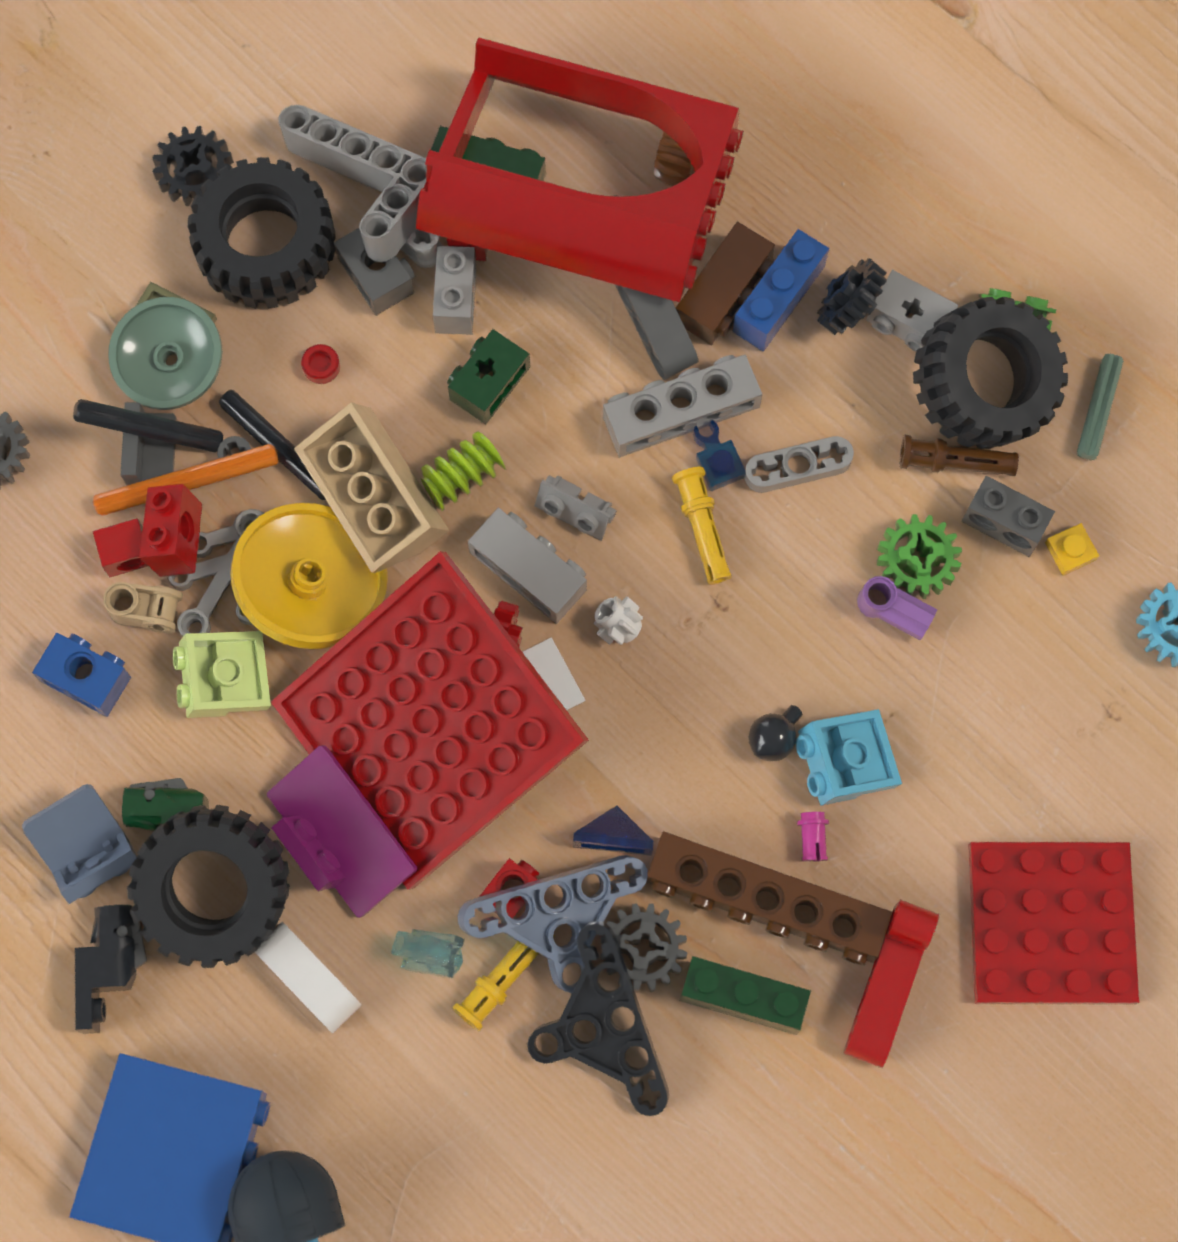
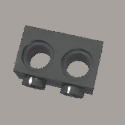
M985 476L961 522L1030 557L1055 511Z

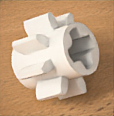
M617 596L604 600L595 612L596 621L594 625L599 628L597 635L609 645L614 640L619 645L631 642L637 637L642 627L641 620L643 616L637 612L640 607L629 597H625L622 601Z

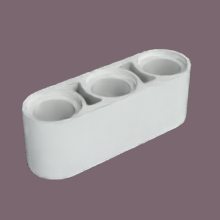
M283 922L274 929L270 937L264 940L259 949L255 951L263 962L332 1034L362 1006L352 993Z

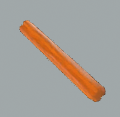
M267 444L103 492L93 497L94 508L97 514L104 516L146 503L148 487L184 484L189 490L271 467L278 464L277 451L272 444Z

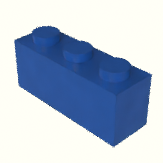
M797 229L735 314L733 333L764 352L825 268L829 248L800 229Z

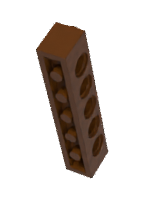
M664 831L660 837L647 874L646 883L653 885L651 890L655 893L674 898L675 893L691 898L689 904L699 909L712 911L713 907L728 911L727 917L731 920L750 925L751 920L767 925L766 931L775 936L789 938L790 934L804 938V945L812 949L827 952L829 947L843 952V959L865 966L866 961L873 963L878 958L892 912ZM685 865H694L700 869L702 878L696 883H687L681 878L679 871ZM724 878H731L738 883L740 892L733 897L724 896L718 889V882ZM763 891L771 892L777 899V907L773 910H763L756 902V895ZM799 905L810 906L815 912V921L810 924L799 922L794 914L795 907ZM838 918L850 921L853 926V935L847 938L838 936L833 930V921Z

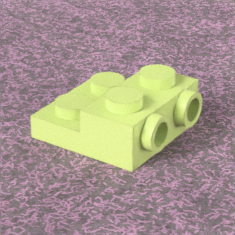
M261 631L189 633L183 636L178 647H174L173 666L175 670H182L183 684L177 686V704L179 708H186L187 718L226 716L228 712L268 710L271 707L263 633Z

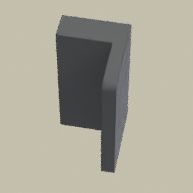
M125 402L124 409L145 413L140 402ZM145 413L177 421L173 413ZM123 432L120 475L126 485L174 472V443Z

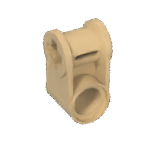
M117 582L106 589L103 603L111 619L117 624L145 628L160 633H175L177 625L173 622L177 602L182 601L183 593L164 586H144ZM129 597L133 599L129 609L125 611L114 609L115 603L120 598Z

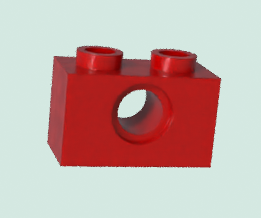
M184 484L147 488L139 558L159 577L194 574L196 570L203 504Z

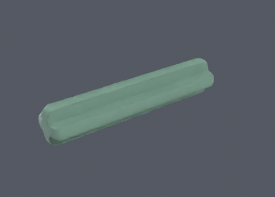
M1107 353L1101 361L1077 449V455L1080 458L1095 460L1099 455L1124 362L1121 356Z

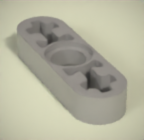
M834 436L759 454L748 461L744 476L745 482L753 491L765 493L839 475L849 469L854 455L853 447L845 438ZM831 448H835L839 454H845L842 456L840 463H836L834 458L823 459L820 464L821 468H816L817 458L814 452H818V459L829 456ZM794 456H803L808 460L810 468L805 473H795L789 468L788 461ZM777 461H782L781 471L784 476L783 478H780V470L769 473L767 481H762L760 476H753L758 466H763L764 471H771L777 468Z

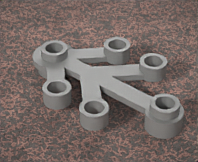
M257 509L245 510L235 518L233 526L206 534L200 532L199 540L207 541V545L203 550H198L197 558H204L210 555L213 547L232 542L234 544L228 554L196 563L195 573L188 574L187 580L183 583L175 582L176 575L168 576L170 583L176 590L184 591L189 589L194 581L215 575L196 609H188L179 616L177 627L182 637L190 633L189 627L195 622L202 624V629L198 633H210L211 624L209 618L231 582V563L239 538L245 529L264 512ZM237 605L236 615L243 624L252 625L246 617L242 616V610Z

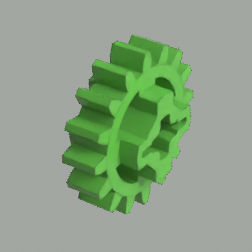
M912 514L909 524H906L904 520L899 518L895 524L896 531L891 528L886 529L883 536L887 541H880L877 548L878 551L884 554L879 556L876 562L877 566L887 567L883 571L882 576L889 579L893 578L896 588L905 587L906 593L912 595L914 590L919 591L921 598L926 599L929 589H932L939 595L944 589L943 583L947 585L953 583L955 576L951 572H958L962 564L954 559L960 556L962 548L952 547L957 535L952 533L946 536L944 530L947 524L945 522L936 527L932 525L933 517L931 515H928L925 522L921 523L918 516ZM908 536L907 545L894 550L895 545L902 538ZM915 548L919 551L920 557H926L923 565L919 561L918 556H912ZM944 563L943 569L937 575L931 577V568ZM901 570L905 571V572H906L907 574H909L911 577H909V576H907L906 574H904Z

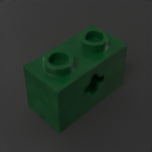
M494 329L491 330L486 338L480 337L474 343L470 351V359L463 367L457 366L447 381L450 401L484 424L490 421L530 369V353ZM490 371L493 372V376L488 375ZM480 373H482L485 376L483 378H480Z

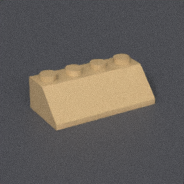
M351 402L294 448L372 573H377L420 554L449 532L448 527L371 408Z

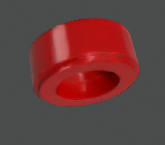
M313 345L302 356L301 365L306 378L313 383H329L337 377L340 371L339 357L336 351L328 345Z

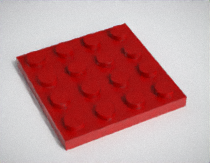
M1130 842L969 843L975 1004L1136 1005L1139 1003Z

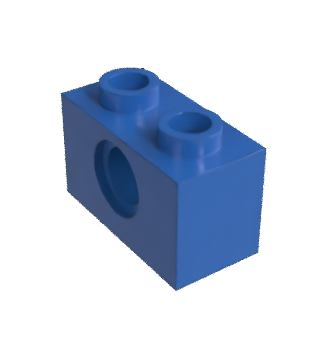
M56 632L32 673L41 683L108 717L131 679V676L123 668L125 662L110 652L104 651L101 656L89 650L92 645L78 635L71 633L69 638ZM85 664L93 665L92 672L87 678L76 679V671L79 667Z

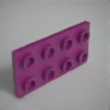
M318 746L267 792V797L283 817L271 829L316 890L322 891L335 888L356 917H364L417 871V866L327 746Z

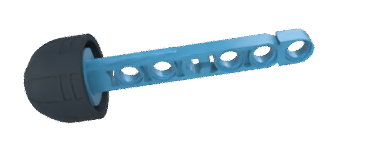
M275 1151L258 1157L242 1170L230 1192L228 1215L235 1242H319V1237L345 1226L337 1190L331 1176L319 1162L299 1152Z

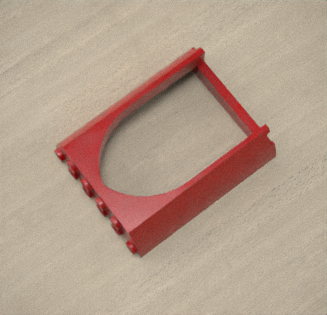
M478 37L475 47L474 71L439 152L429 150L426 157V183L419 194L416 229L680 302L684 289H692L698 269V267L693 266L694 260L701 261L703 258L707 239L702 236H706L707 233L712 231L717 212L712 210V207L716 208L717 205L720 206L726 186V184L721 183V180L725 181L726 178H730L735 157L730 156V154L738 153L744 131L737 129L739 108ZM495 80L648 121L664 131L683 149L695 173L672 187L654 193L623 197L604 196L548 183L462 159L493 83Z

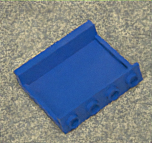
M119 1053L69 1218L158 1242H232L233 1233L228 1215L230 1192L242 1170L256 1159L259 1143L253 1141L257 1127H264L268 1118L270 1102L265 1101L267 1093Z

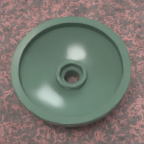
M175 297L150 299L128 311L113 331L108 352L110 370L119 388L133 401L140 402L145 407L158 410L181 408L199 399L214 383L219 373L223 356L221 337L212 319L194 303ZM170 355H177L175 364H166V360Z

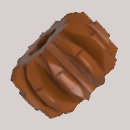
M663 132L656 152L653 172L658 180L674 186L694 174L695 170L683 149L669 135Z

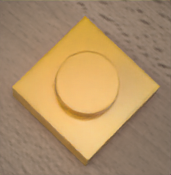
M1082 523L1047 538L1045 542L1063 576L1096 561L1100 556Z

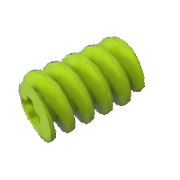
M475 432L472 435L474 445L467 440L461 441V453L454 448L448 449V461L441 456L434 458L436 470L427 464L421 467L423 476L421 482L432 501L441 511L445 510L443 497L446 496L454 503L458 501L455 491L457 488L467 495L471 493L468 481L472 480L481 487L483 485L482 472H485L491 478H495L496 474L493 465L496 463L506 470L504 462L495 446L482 433Z

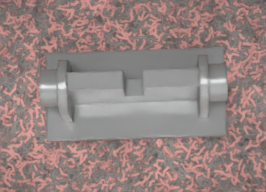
M549 475L546 481L542 480L534 506L543 510L546 514L572 525L582 533L589 534L602 541L608 523L610 524L617 513V510L611 507L612 503L589 492L583 500L577 498L582 488L562 479L559 475L556 478Z

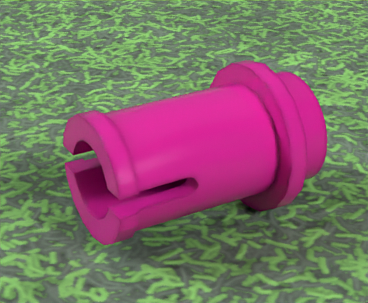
M825 812L801 813V820L797 821V826H801L803 862L828 860L825 825H829V820L825 819Z

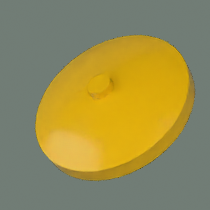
M315 503L283 505L269 510L256 518L239 538L230 570L234 597L247 619L270 638L289 646L304 649L333 647L384 601L388 584L387 568L377 573H372L332 508Z

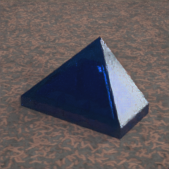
M617 805L573 834V848L652 856L654 841Z

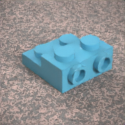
M879 709L812 721L798 731L799 736L796 739V750L800 758L807 760L810 774L807 778L808 790L812 796H818L820 806L852 800L863 794L893 789L902 784Z

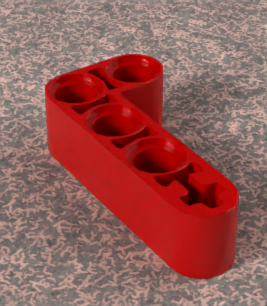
M901 899L894 906L878 958L874 961L844 1048V1054L880 1068L884 1067L923 953L928 948L939 919L938 913Z

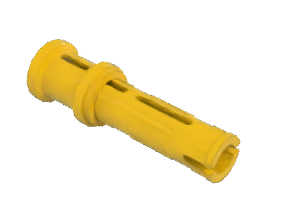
M692 467L677 472L671 478L673 484L678 485L683 501V505L680 507L682 514L689 518L707 582L709 585L719 584L731 579L732 575L727 565L718 530L713 519L712 510L714 509L715 502L713 497H709L703 479L706 475L704 467Z
M517 941L487 977L483 975L475 980L476 987L461 1004L455 1003L452 1009L472 1028L480 1032L483 1028L482 1022L497 1005L502 1006L505 1003V998L507 997L505 992L539 953L529 948L509 970L511 965L527 948V946ZM501 977H503L502 980L496 985V983L498 982V980H499ZM484 998V1000L481 1002V1004L474 1010V1008H475V1007L480 1003V1001Z

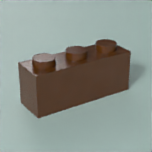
M737 221L694 281L692 289L686 292L676 307L685 329L711 346L719 335L724 338L734 324L735 318L732 316L754 290L753 286L757 280L765 275L775 261L773 259L775 244Z

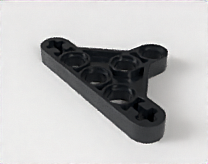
M590 922L582 928L577 938L578 950L584 964V970L560 1019L542 1024L530 1035L527 1043L528 1052L533 1059L543 1064L572 1057L624 1083L635 1110L645 1116H656L664 1110L670 1096L665 1076L615 933L604 922ZM591 930H595L598 935L605 934L607 940L602 944L604 957L613 953L615 960H605L596 967L593 966L591 960H597L599 954L595 946L588 947L586 944V940L591 937ZM606 968L615 969L621 976L619 988L611 991L604 989L599 983V973ZM619 1007L630 1009L635 1017L634 1025L628 1029L618 1028L612 1021L613 1011ZM588 1020L593 1023L596 1028V1037L590 1042L580 1041L574 1034L576 1022ZM541 1033H550L555 1036L558 1041L557 1051L549 1055L541 1053L536 1047L537 1036ZM639 1046L646 1050L648 1063L645 1066L635 1068L628 1064L625 1054L630 1047ZM651 1070L654 1071L655 1076H649L648 1083L652 1091H659L661 1093L656 1100L655 1106H651L648 1100L641 1101L640 1096L645 1091L643 1081L640 1079L634 1083L632 1077H642Z

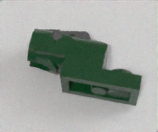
M181 778L132 784L130 787L124 788L123 825L155 831L160 824H164L171 816L180 811L186 813L192 807L205 805L209 809V800L203 793L195 789H189Z

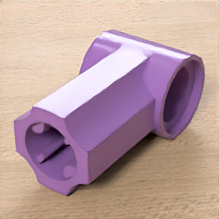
M875 576L869 579L859 592L857 598L858 608L865 616L879 618L918 640L923 638L937 612V609L896 588L893 581L883 576ZM875 589L881 591L886 597V604L876 605L871 602L868 597V591Z

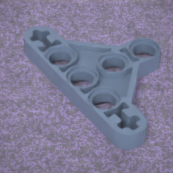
M627 855L618 856L471 899L460 908L458 924L466 934L476 938H485L503 932L546 957L554 984L559 989L572 993L577 983L566 985L563 981L562 973L564 968L570 963H577L581 969V974L584 970V964L577 945L579 932L590 922H604L616 898L641 890L647 881V868L640 859ZM625 865L635 869V874L629 878L630 883L621 879L610 881L608 874L612 876L623 874L625 872ZM589 874H595L600 881L599 890L592 896H586L581 888L583 879ZM552 885H558L563 892L562 901L556 907H548L544 901L545 891ZM521 896L525 901V911L520 917L512 919L506 912L507 903L512 897ZM475 909L487 914L496 911L501 923L498 924L497 918L489 917L481 920V928H478L476 925L469 924V919L475 917ZM567 924L572 930L571 940L564 946H557L553 940V933L559 925ZM591 930V937L586 940L588 947L597 934L595 930Z

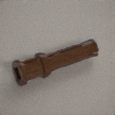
M906 434L903 436L900 450V469H907L908 466L931 468L932 472L935 473L943 471L944 468L1005 474L1015 477L1019 462V454L1017 452L1008 453L981 448L947 445V442L941 438H937L933 442L912 439L911 435ZM914 452H928L929 456L915 455ZM947 455L955 456L954 459H947L946 457ZM971 457L994 460V463L990 464L982 462L965 461L964 458Z

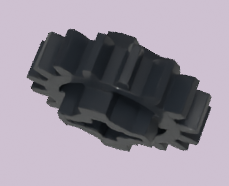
M186 126L182 127V135L179 137L172 132L168 133L170 143L159 142L158 148L162 155L157 154L152 157L156 167L152 171L156 181H159L158 185L161 192H168L173 202L177 201L181 196L185 206H190L192 199L196 195L203 196L201 186L207 179L216 180L218 178L216 174L218 170L227 166L228 170L233 169L231 164L234 163L231 152L228 151L226 141L224 139L218 141L216 132L213 130L205 136L201 126H197L192 134H189ZM213 154H214V155L216 156V158H217V166H216V168H214L213 165H212V162H213V160H212V155H213ZM171 164L175 167V170L173 171L175 174L174 178H172L170 175Z
M870 258L866 261L861 259L856 267L853 265L848 267L837 279L834 278L826 288L828 294L821 301L824 306L817 311V314L820 315L817 321L833 335L837 332L843 334L847 327L852 329L860 319H863L867 314L870 315L876 308V297L883 292L880 287L887 282V279L884 277L887 272Z

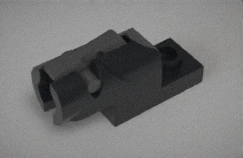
M132 905L96 907L91 943H95V947L75 948V1030L80 1033H100V1023L106 1020V1002L104 998H100V992L131 990L136 978V969L147 961L143 936L140 933L142 931L140 921L134 922L130 912L133 908Z

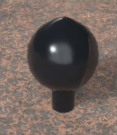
M790 705L782 715L770 713L754 721L750 728L748 739L756 757L770 762L780 761L793 751L797 738L794 724L803 715L797 706Z

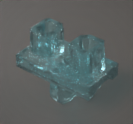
M412 929L411 933L398 931L391 954L403 959L400 968L453 978L463 963L460 948L463 946L465 939L456 935Z

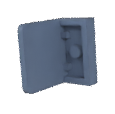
M90 784L79 787L28 818L22 824L24 834L53 873L60 893L68 904L79 898L87 897L96 887L109 879L123 875L130 869L132 863L137 858L128 837L97 791Z

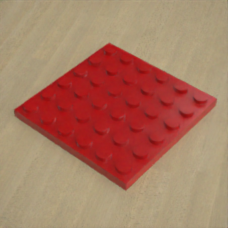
M444 551L438 552L271 701L308 754L312 753L318 746H327L417 866V871L403 882L407 890L418 886L589 741L447 552Z

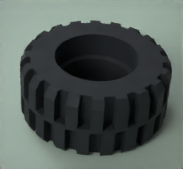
M257 157V163L249 164L247 159L236 161L237 167L228 170L227 166L216 172L218 177L216 180L207 179L201 186L203 196L196 195L191 204L193 214L188 216V229L190 232L189 240L202 275L207 277L209 285L216 292L223 290L225 298L234 303H237L241 298L244 301L245 307L257 308L258 303H266L267 309L279 307L278 301L285 299L291 304L299 300L298 293L304 290L309 294L317 287L315 278L324 279L329 271L328 261L334 259L336 235L328 200L324 198L323 190L317 181H310L309 173L301 168H296L295 171H292L290 162L279 159L277 164H272L269 157ZM255 212H281L297 223V230L291 241L284 248L270 255L248 256L234 250L228 243L230 234L236 224L244 217Z
M992 296L980 298L942 316L934 322V328L926 331L921 339L924 347L916 351L914 362L920 364L919 370L913 372V383L920 384L921 393L916 394L919 405L925 403L929 410L925 416L931 424L938 422L942 426L939 430L940 433L948 439L958 436V444L966 447L974 445L981 449L1001 447L1036 434L1040 431L1041 426L1049 424L1055 417L1053 409L1061 407L1065 397L1064 393L1060 392V389L1068 385V373H1063V365L1068 363L1066 352L1060 353L1057 343L1061 342V339L1056 331L1051 333L1047 328L1050 322L1042 314L1034 316L1032 314L1034 309L1024 302L1015 305V300L1008 297H1000L996 300ZM975 340H983L999 348L1011 365L1014 378L1013 391L1009 401L1002 408L985 402L978 396L970 384L966 363L968 352Z
M205 805L195 806L189 812L183 813L180 811L171 816L164 824H160L137 852L138 856L132 863L129 872L132 882L127 887L128 899L134 901V906L130 912L134 922L141 921L144 926L140 932L147 942L154 938L160 944L157 951L165 957H168L170 952H173L180 956L178 963L190 966L193 960L201 961L202 968H215L219 961H223L227 966L238 962L244 954L250 956L259 949L261 943L267 940L274 931L289 896L290 884L287 883V877L290 872L288 862L282 860L281 853L283 848L279 841H272L269 838L268 833L270 829L262 822L258 826L249 820L251 814L242 810L238 814L229 812V806L216 805L214 809H207ZM195 851H212L232 860L243 873L248 888L246 900L241 909L233 916L219 920L201 918L188 911L177 898L172 883L173 872L182 858Z

